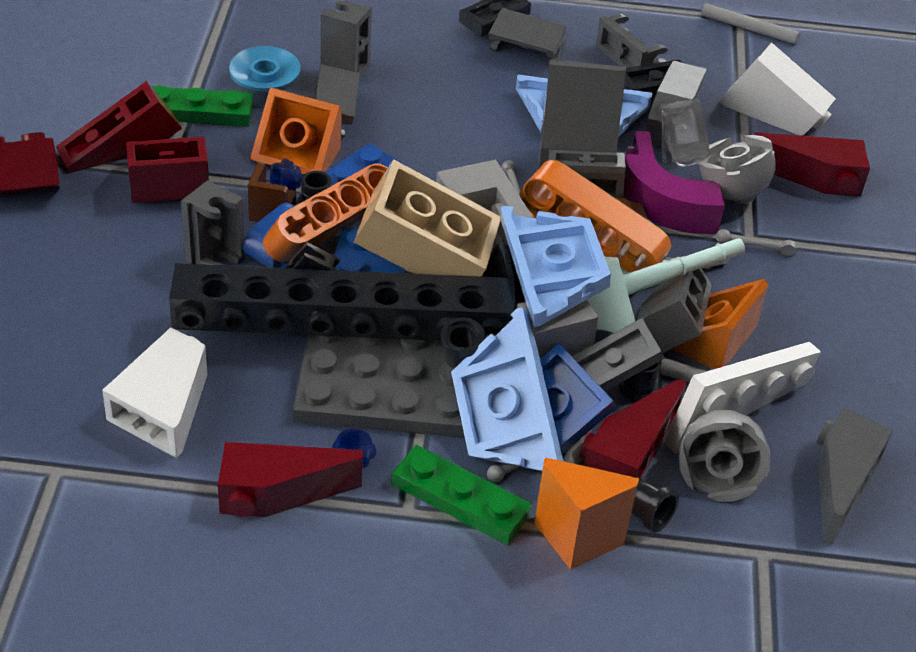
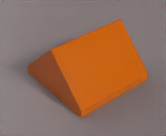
M270 87L250 160L304 175L311 171H327L341 149L342 107Z
M765 278L711 293L701 335L672 349L713 370L726 366L758 326L768 289V283Z
M545 457L534 524L570 570L625 544L639 478Z

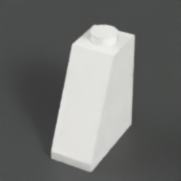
M771 43L719 102L727 108L803 136L812 126L818 130L832 114L827 110L836 98Z
M169 328L102 390L106 420L177 458L183 452L207 378L205 345L193 336H187L173 328Z

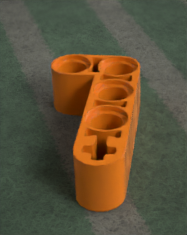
M557 160L544 162L524 184L519 193L520 198L534 218H537L538 211L555 213L562 217L575 216L591 219L604 256L617 257L620 266L629 273L662 263L670 252L671 241L663 230Z
M376 163L369 165L285 211L264 236L263 246L266 253L277 261H290L306 242L316 246L341 232L343 226L349 227L363 219L371 195L388 167Z

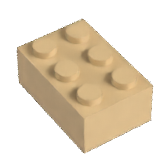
M393 159L371 195L354 243L413 274L481 277L487 268L501 217Z

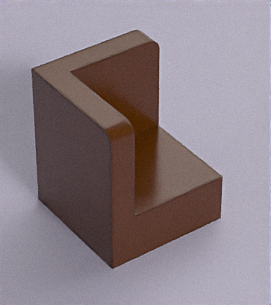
M259 162L248 183L249 221L259 222L285 202L291 203L294 206L297 203L296 191L288 190L286 186L266 183V164Z

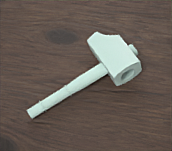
M738 238L723 244L717 243L714 247L682 258L676 257L675 260L658 263L625 275L622 274L617 257H605L611 273L610 287L587 299L599 317L596 330H599L605 337H608L635 322L628 295L665 283L680 275L685 276L688 272L720 261L725 262L726 259L745 253L743 241Z

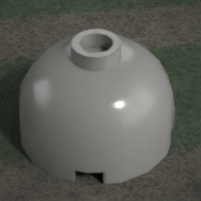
M743 135L744 142L732 144L731 137L710 144L700 152V160L698 162L703 180L714 181L720 184L724 200L733 201L737 204L748 203L770 185L776 170L775 155L771 140L763 136Z
M715 410L699 416L688 426L679 448L680 472L686 484L692 490L695 487L700 492L709 493L707 495L708 499L716 502H734L751 496L757 490V485L763 481L764 477H767L770 471L769 445L761 427L749 416L733 410Z

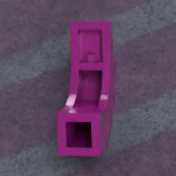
M635 131L633 146H627L624 197L629 201L641 203L647 219L661 226L686 233L716 235L719 231L725 206L720 184L709 180H689L670 174L657 163L654 157L650 132Z

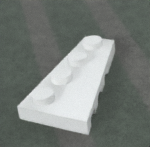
M806 342L693 375L664 443L676 453L679 451L681 441L688 426L699 416L715 410H733L748 415L787 393L804 386L814 375L815 369L813 367L821 351L810 342Z

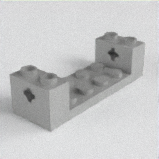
M496 159L437 172V183L500 216V207L511 206L514 207V215L534 218ZM501 219L492 251L498 241L502 240L504 246L508 245ZM520 287L518 292L521 303L517 304V309L523 307L528 310L522 287ZM588 300L541 326L534 327L532 323L540 359L558 343L571 356L594 345L599 317Z

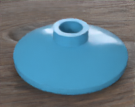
M257 46L236 54L230 61L229 72L231 78L238 85L254 91L269 92L270 87L281 90L296 82L301 73V65L298 58L285 49L273 46Z

